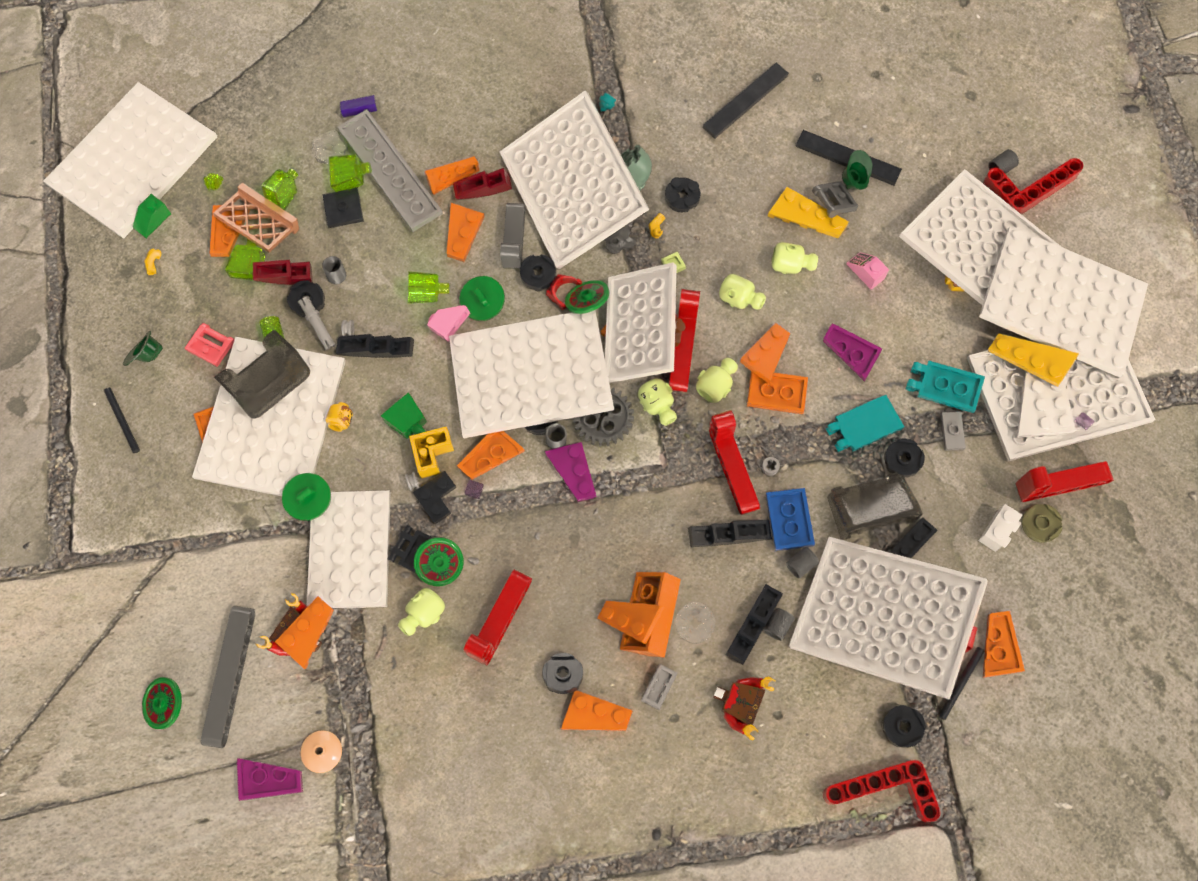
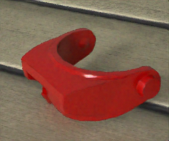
M557 274L555 280L546 291V295L561 310H565L567 308L566 305L556 296L557 289L567 283L581 285L582 281L580 279Z

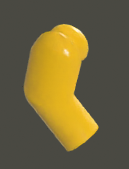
M658 213L649 223L650 235L656 239L663 234L660 224L665 220V217L661 213Z
M150 249L144 260L148 275L156 274L154 261L161 258V251L159 249Z

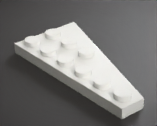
M1026 371L1023 380L1020 403L1021 411L1018 418L1019 426L1016 438L1065 434L1076 431L1064 379L1059 387Z

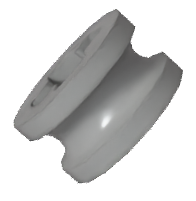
M343 320L341 326L342 336L347 334L349 336L354 335V321L350 320L347 322V320Z
M774 457L766 458L762 464L763 473L767 476L777 474L780 468L779 461ZM768 463L775 465L773 471H771V468L769 470L766 468Z
M412 472L411 475L405 474L410 491L414 487L420 488L415 472Z

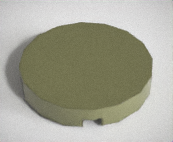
M1034 504L1022 516L1021 524L1023 531L1035 542H1050L1059 536L1063 528L1061 515L1055 508L1047 504Z

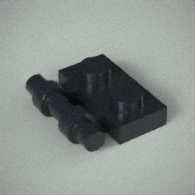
M406 525L403 531H400L398 534L399 538L395 546H392L389 550L390 555L387 560L394 563L398 556L401 558L398 563L399 566L417 574L414 568L415 553L423 542L433 537L419 530H416L414 536H412L410 533L413 528ZM408 541L410 543L404 552L401 549L405 542Z

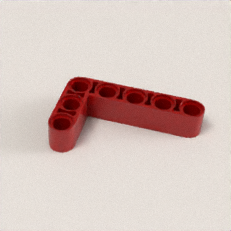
M1072 158L1022 191L999 168L990 169L983 184L1022 215L1073 182L1082 171L1084 165L1080 159Z
M681 289L678 318L684 322L685 330L681 333L680 344L674 349V371L671 372L669 381L673 391L687 392L701 291Z
M731 410L711 416L709 434L740 515L759 510L760 504L734 438L736 429L734 414Z
M1104 461L1049 474L1045 466L1037 467L1024 474L1015 485L1021 502H1028L1108 484L1114 481L1108 462Z
M515 569L512 571L479 635L471 634L464 646V652L468 657L486 666L490 663L530 587L531 577Z
M910 760L827 786L823 791L825 802L835 805L906 783L918 818L923 822H934L940 817V808L923 763L918 760ZM911 764L917 768L916 776L911 775L909 772ZM891 770L895 771L898 775L896 782H892L889 778ZM871 776L878 780L876 788H872L869 784ZM852 782L858 786V793L855 795L849 791V785ZM918 785L925 789L923 797H920L916 792ZM831 789L837 790L839 794L836 801L829 797ZM926 806L932 809L933 814L931 818H927L924 814Z

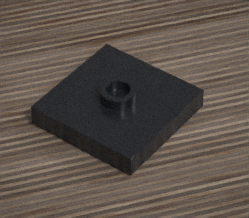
M358 188L322 194L328 228L364 222Z

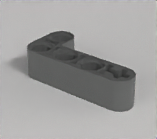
M506 203L504 240L500 248L503 268H520L525 203Z

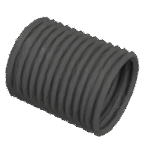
M1007 149L989 161L988 167L989 170L999 168L1006 174L1018 166L1019 159L1014 151Z
M329 256L323 261L322 268L330 283L340 284L346 279L347 274L340 258Z
M558 423L548 426L546 429V444L548 447L556 449L565 446L567 441L565 427ZM553 432H559L564 437L562 440L555 442L549 439V435Z
M804 547L790 558L786 565L795 577L801 579L819 563V560L810 548Z
M775 608L766 627H764V632L776 640L783 641L795 618L789 612L781 608Z

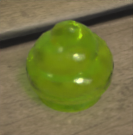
M212 172L204 176V183L208 190H218L224 180L222 176Z

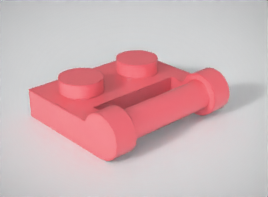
M202 323L186 345L185 350L218 367L228 351L232 349L235 339L226 337L211 329L209 325ZM207 334L222 342L223 345L220 347L203 338V336Z

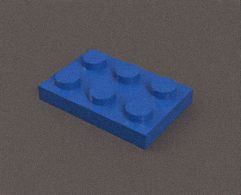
M805 488L767 492L765 496L775 551L815 546Z

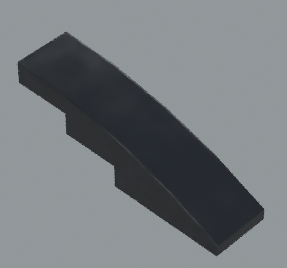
M372 334L339 336L336 354L371 358L412 357L414 339L412 337L394 338L391 335L374 337Z
M769 520L732 521L731 523H713L709 526H690L688 528L690 547L732 545L772 539Z
M765 584L725 654L726 656L741 665L745 663L783 593Z

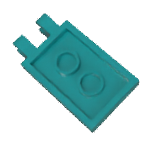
M930 360L927 365L919 362L913 363L911 373L921 374L919 381L908 379L906 390L918 391L917 397L967 412H975L985 376Z
M883 395L836 416V422L827 425L828 428L825 430L829 436L838 431L843 435L844 439L837 441V444L834 445L838 452L849 447L853 452L894 434L905 426L887 395Z

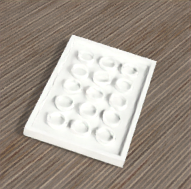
M673 262L608 277L610 295L607 299L605 364L609 383L674 371L677 265Z
M389 490L331 492V502L328 509L320 517L311 520L307 606L319 596L331 608L387 607L389 566L387 558L389 556L391 496Z

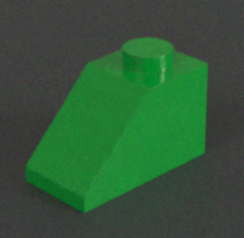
M150 194L138 206L133 229L147 239L171 215V212L162 201L153 194Z

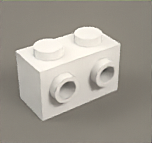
M1004 504L996 512L978 541L995 552L1001 547L1005 548L1011 540L1009 537L1011 532H1016L1021 525L1019 520L1022 514Z

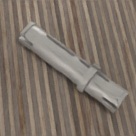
M307 296L302 298L303 301L300 299L298 303L306 315L305 318L311 323L324 349L329 350L331 346H336L319 317V311L315 310L310 298Z

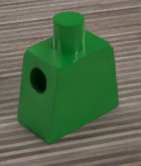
M409 392L381 415L383 421L406 439L413 434L427 432L422 427L427 421Z

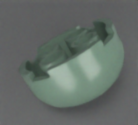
M635 145V149L632 151L627 149L621 156L640 191L644 188L651 175L652 161L640 145Z

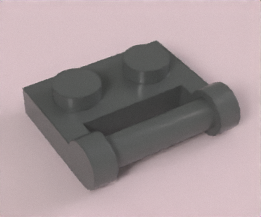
M842 181L816 185L812 189L814 195L818 196L827 209V214L830 218L835 217L837 214L854 212L858 208V204ZM825 193L829 195L835 206L832 205Z

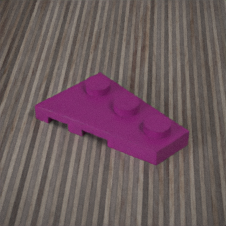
M833 323L823 338V342L865 382L882 348Z
M582 442L544 451L577 502L596 497Z
M237 758L238 801L303 792L302 771Z

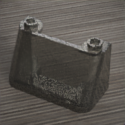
M275 330L271 331L263 339V347L266 349V352L241 372L236 374L232 369H224L214 377L245 413L254 419L266 413L310 375V368L298 351Z
M898 472L887 475V478L847 488L842 486L831 489V493L827 496L841 540L851 539L850 535H859L863 531L895 523L903 524L905 521L906 524L914 523L923 515L921 507L905 477L902 474L899 475Z

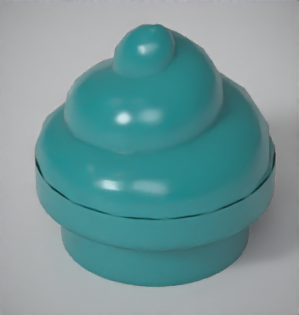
M604 93L603 96L601 95L599 97L600 111L614 108L616 99L607 93Z

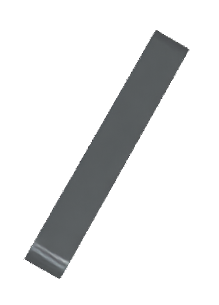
M239 606L231 608L202 731V746L224 748L227 743L254 624V608Z

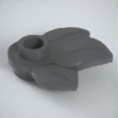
M627 225L604 239L606 241V248L610 253L617 254L622 249H630L636 244L637 240L629 237L630 229Z

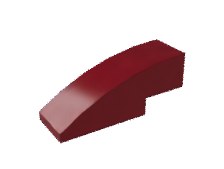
M504 168L488 174L482 171L453 182L456 199L480 198L512 189L510 175Z
M290 260L253 262V280L284 285H294L303 280L313 282L312 266L310 261L291 263Z

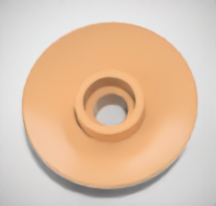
M322 730L310 734L304 740L301 747V760L306 768L316 773H324L333 769L340 761L342 755L340 740L329 731ZM322 747V754L317 755V748Z

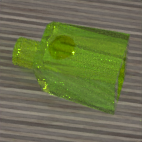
M356 155L330 156V186L335 192L362 186L364 184L363 174L372 172L371 164L369 162L362 163Z
M280 169L276 170L261 185L264 197L283 210H286L297 193L295 179L298 177V173L293 169H289L287 172Z
M247 239L246 245H235L225 271L230 278L253 280V262L265 261V254L260 247H257L255 243Z
M408 272V304L438 302V294H449V283H438L437 274Z

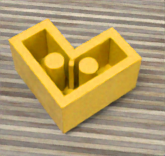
M447 426L409 436L420 477L426 478L440 474L436 456L454 451Z

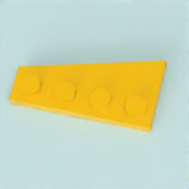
M786 187L767 216L773 219L774 217L783 219L782 221L786 223H796L806 229L809 227L815 229L816 232L838 239L849 221L838 215L830 218L826 208L789 187Z
M1003 334L997 335L988 352L1059 387L1079 353Z

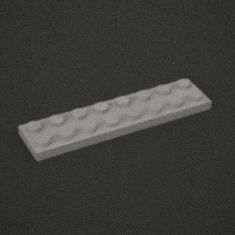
M368 110L363 111L337 127L412 232L443 214L441 208Z

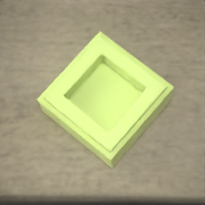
M678 252L661 259L663 265L672 262L676 264V273L686 269Z

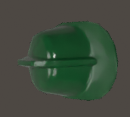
M855 150L849 158L847 167L842 172V180L847 190H864L868 187L872 172V161L865 151Z
M148 331L143 339L128 353L123 362L124 366L129 365L134 360L150 362L158 357L163 346L150 336L151 331Z

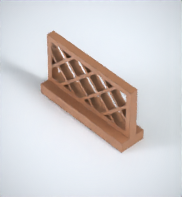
M244 183L237 187V193L213 213L214 217L268 253L290 233L295 234L299 231L297 218ZM238 199H241L244 201L245 205L234 206V203ZM248 209H256L258 214L248 215ZM235 210H245V215L235 216ZM224 211H232V216H223L221 214ZM270 218L272 223L262 224L261 219ZM259 219V224L248 225V220ZM246 220V225L238 226L235 224V221ZM277 227L286 229L284 232L275 233V228ZM273 228V233L262 234V229ZM259 229L260 234L251 235L249 230ZM273 238V242L266 245L263 243V239Z

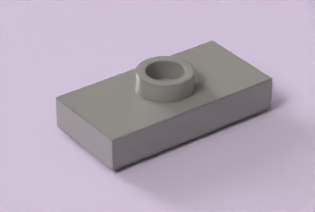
M942 412L940 416L945 451L965 450L966 445L961 412Z
M659 664L641 701L660 710L678 673Z

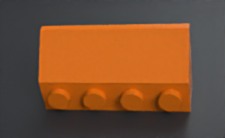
M636 572L630 603L661 605L664 609L646 644L623 633L620 650L650 657L665 658L681 579L666 572Z

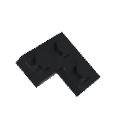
M446 471L414 491L413 494L434 524H437L451 514L441 498L457 487Z

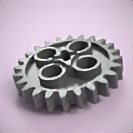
M615 388L611 389L613 406L620 409V412L614 414L611 411H606V416L602 420L599 431L596 429L600 424V416H603L604 412L573 418V423L577 424L575 430H580V437L585 435V442L592 439V445L598 441L601 447L603 442H606V445L609 446L610 441H613L616 445L617 438L623 441V434L629 435L627 428L633 427L631 422L634 421V416H632L634 409H629L632 403H626L628 400L627 396L621 398L622 391L616 394ZM588 419L596 420L594 424H588L586 421ZM606 425H612L614 427L610 431L604 429Z

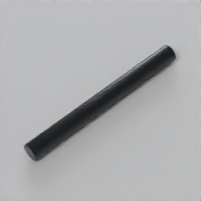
M110 387L104 389V393L132 452L138 453L140 448Z
M976 648L956 683L950 700L947 699L940 711L939 718L946 720L985 652L982 648Z

